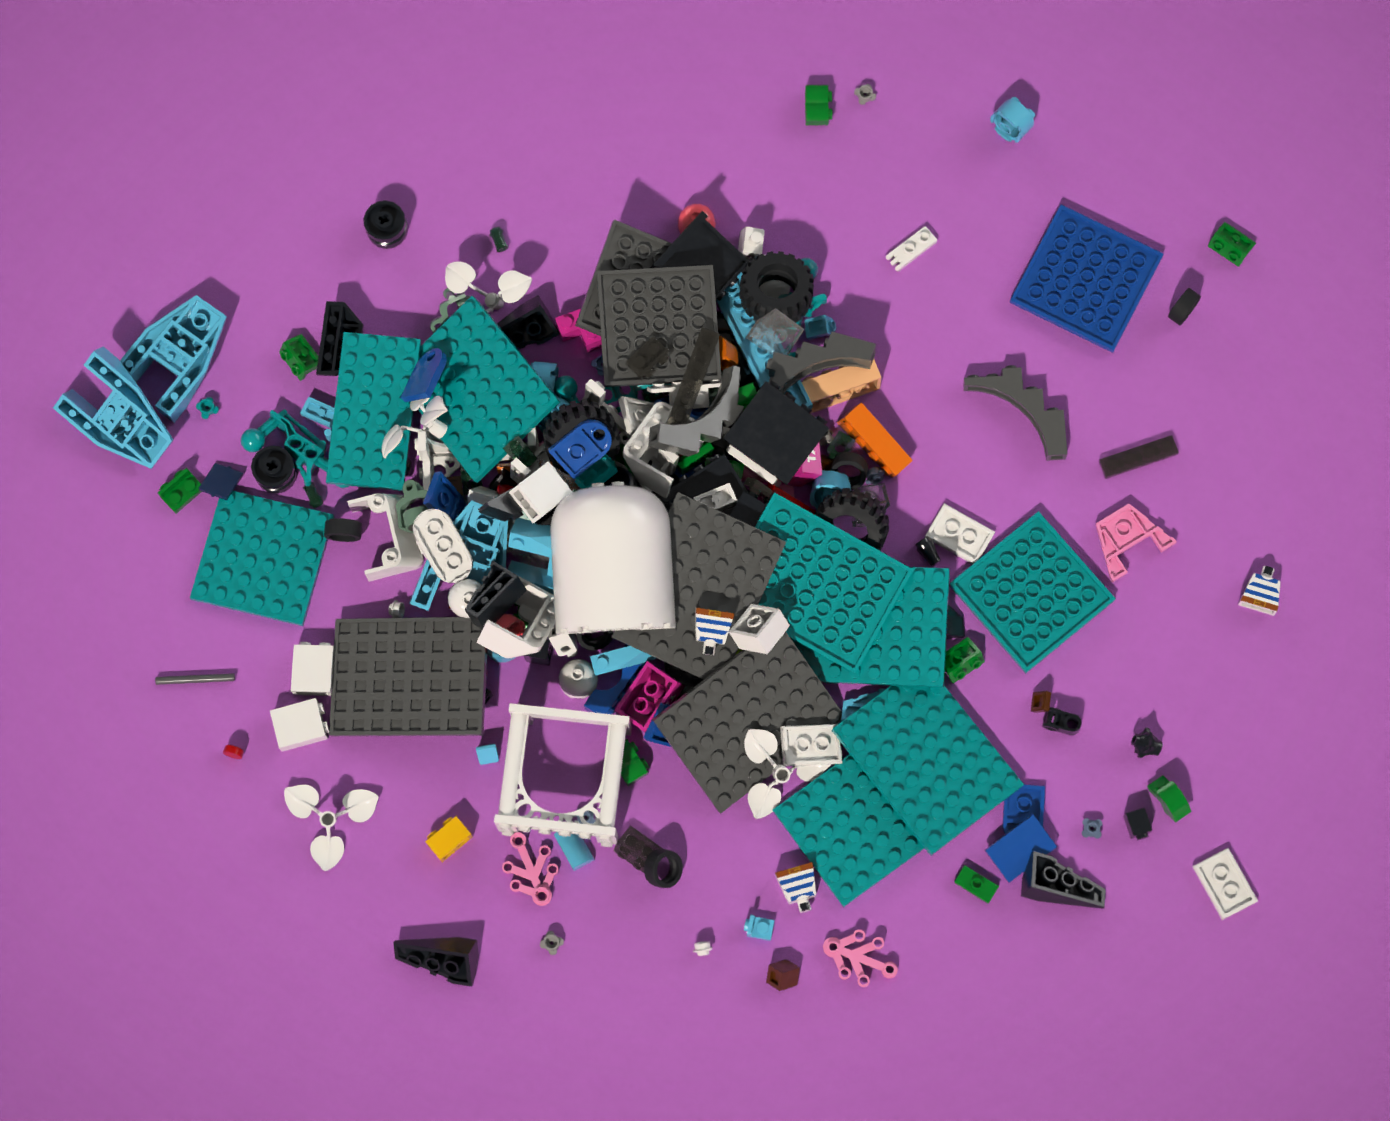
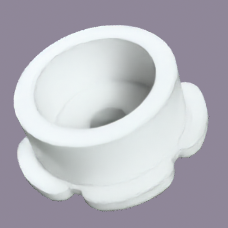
M395 600L389 605V615L392 618H402L404 616L405 606L403 602Z
M710 941L694 943L695 949L693 952H697L698 956L708 955L713 947L710 946Z

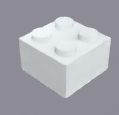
M751 604L731 628L729 634L739 649L768 654L790 625L780 609Z

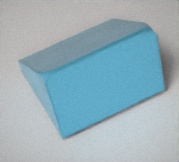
M495 744L476 747L480 765L499 761Z

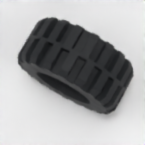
M773 251L767 252V255L760 254L756 260L752 259L748 262V266H745L740 282L739 295L742 308L746 309V314L749 317L753 316V320L758 323L760 321L763 322L765 326L775 325V327H781L783 324L789 326L792 325V321L798 322L801 320V316L807 314L813 297L814 279L807 265L804 266V261L800 258L795 259V255L790 253L786 255L780 251L778 253H773ZM778 280L790 285L794 292L784 298H772L765 295L759 287L765 282Z
M580 400V403L571 401L570 405L565 406L563 404L560 406L558 412L555 410L551 414L552 419H547L545 423L546 428L543 430L545 449L553 466L557 470L560 469L562 474L568 475L567 471L548 452V449L579 423L586 420H598L608 427L612 441L611 447L606 454L613 461L616 460L615 455L619 454L621 438L614 417L603 405L599 407L597 402L591 401V403H588L587 400ZM596 430L599 432L598 438L604 436L605 432L603 430Z
M843 488L842 492L836 490L832 495H827L816 511V516L834 525L833 519L843 515L856 517L865 525L868 532L865 537L859 538V540L881 551L889 532V517L885 515L886 509L884 506L879 505L880 501L876 497L874 499L871 498L870 493L866 491L864 494L860 492L861 489L855 488L854 491H850V488Z

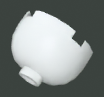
M464 579L455 583L448 593V604L451 610L460 617L469 618L465 608L475 591H479L482 585L473 579Z
M571 660L560 670L559 685L564 694L570 698H586L597 688L598 676H595L592 664L586 660Z

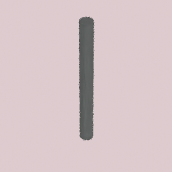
M235 673L156 677L155 683L156 685L235 681Z

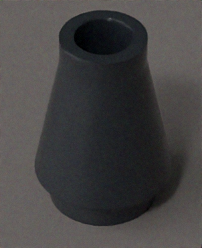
M928 536L915 544L916 550L931 566L941 560L933 540H930Z

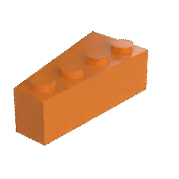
M862 402L854 406L836 422L881 467V470L885 471L886 476L895 477L913 461Z

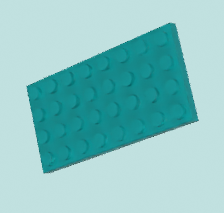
M351 332L343 333L326 475L327 484L403 491L411 431H403L400 443L386 456V459L382 455V443L385 435L393 426L411 427L413 411L410 409L411 401L405 402L400 397L419 361L421 339Z

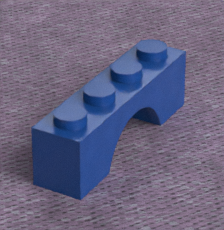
M646 662L623 668L621 679L614 687L607 690L594 689L584 704L585 710L613 715L615 713L614 707L621 701L626 693L625 691L634 682L640 669L642 670Z

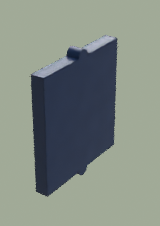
M215 463L200 485L199 491L208 493L211 497L216 496L228 500L243 477V473L231 469L230 466L225 467Z

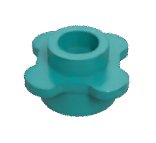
M207 397L196 404V408L200 410L203 419H208L210 415L216 414L219 411V408L214 405L212 397Z

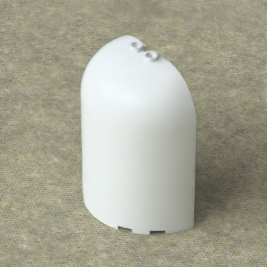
M612 482V486H604V483H592V487L575 491L565 497L556 507L550 526L556 635L595 633L596 631L676 628L670 519L661 500L643 488L624 486V482Z

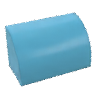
M559 832L554 833L573 871L595 860L584 839L579 838L578 834H571L570 837L558 835Z

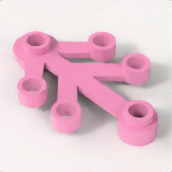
M516 832L511 836L510 843L515 849H518L526 870L513 865L510 861L502 864V870L506 874L512 873L530 880L534 888L523 885L519 880L514 879L510 882V889L513 892L520 891L530 895L535 904L545 906L552 899V893L549 888L554 876L558 874L559 868L554 863L549 864L546 869L547 875L541 885L539 875L546 858L551 855V849L547 845L541 846L539 848V856L535 866H533L525 847L527 839L523 833ZM517 838L522 839L520 845L515 844ZM547 848L549 850L548 854H541L542 849ZM510 864L512 869L506 871L504 869L505 865ZM552 866L556 867V872L550 873L549 868ZM513 883H519V888L513 889ZM540 893L546 894L543 900L538 898Z
M858 929L854 934L841 940L836 937H830L825 940L823 951L828 957L834 959L839 970L838 975L842 980H847L851 975V971L845 967L841 955L849 958L858 978L857 983L863 988L869 985L870 979L864 974L860 963L880 970L887 979L894 978L898 972V968L893 962L882 963L863 955L875 949H882L884 940L881 937H875L872 942L854 950L847 949L845 946L855 941L862 942L865 939V932ZM860 932L863 934V938L857 939L855 934ZM876 940H880L882 942V945L880 947H876L874 945V942ZM836 944L837 949L832 951L829 945ZM891 966L894 971L887 973L886 967ZM842 970L848 971L847 977L841 976ZM862 977L866 978L867 984L862 985L860 979Z

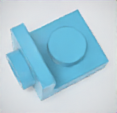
M827 315L804 320L806 338L809 340L823 336L830 337L831 331L835 332L836 330L835 321Z
M750 915V919L745 920L744 931H747V937L771 941L774 920Z

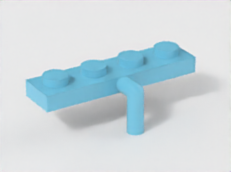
M308 397L300 414L331 428V430L326 429L324 431L327 440L331 442L335 408Z

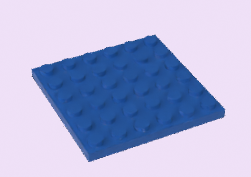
M1060 205L1018 284L1010 303L1113 353L1164 254L1068 207Z

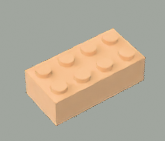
M873 360L870 369L840 366L839 369L834 371L831 369L826 370L817 377H806L801 383L813 404L811 413L879 390L882 377L875 360Z

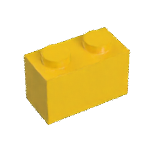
M457 816L454 818L450 817L444 821L443 827L439 831H432L427 836L428 840L425 841L442 863L473 838L472 834Z

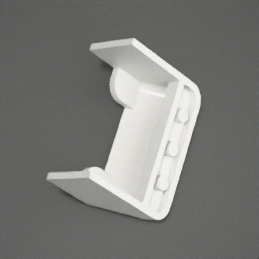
M658 402L652 407L625 445L623 457L640 484L667 498L673 478L648 464L658 450L648 446L650 427L659 423L669 425L688 424L695 421V419L665 402Z
M376 493L347 501L352 513L369 508L374 513H387L395 547L383 552V566L364 570L369 582L416 570L423 565V554H421V549L419 550L414 533L401 530L398 526L396 503L404 495ZM409 505L405 511L411 509V506Z
M521 577L519 578L527 591L515 603L520 606L518 610L519 617L529 623L522 637L487 620L476 642L504 658H514L539 652L555 625L554 595Z

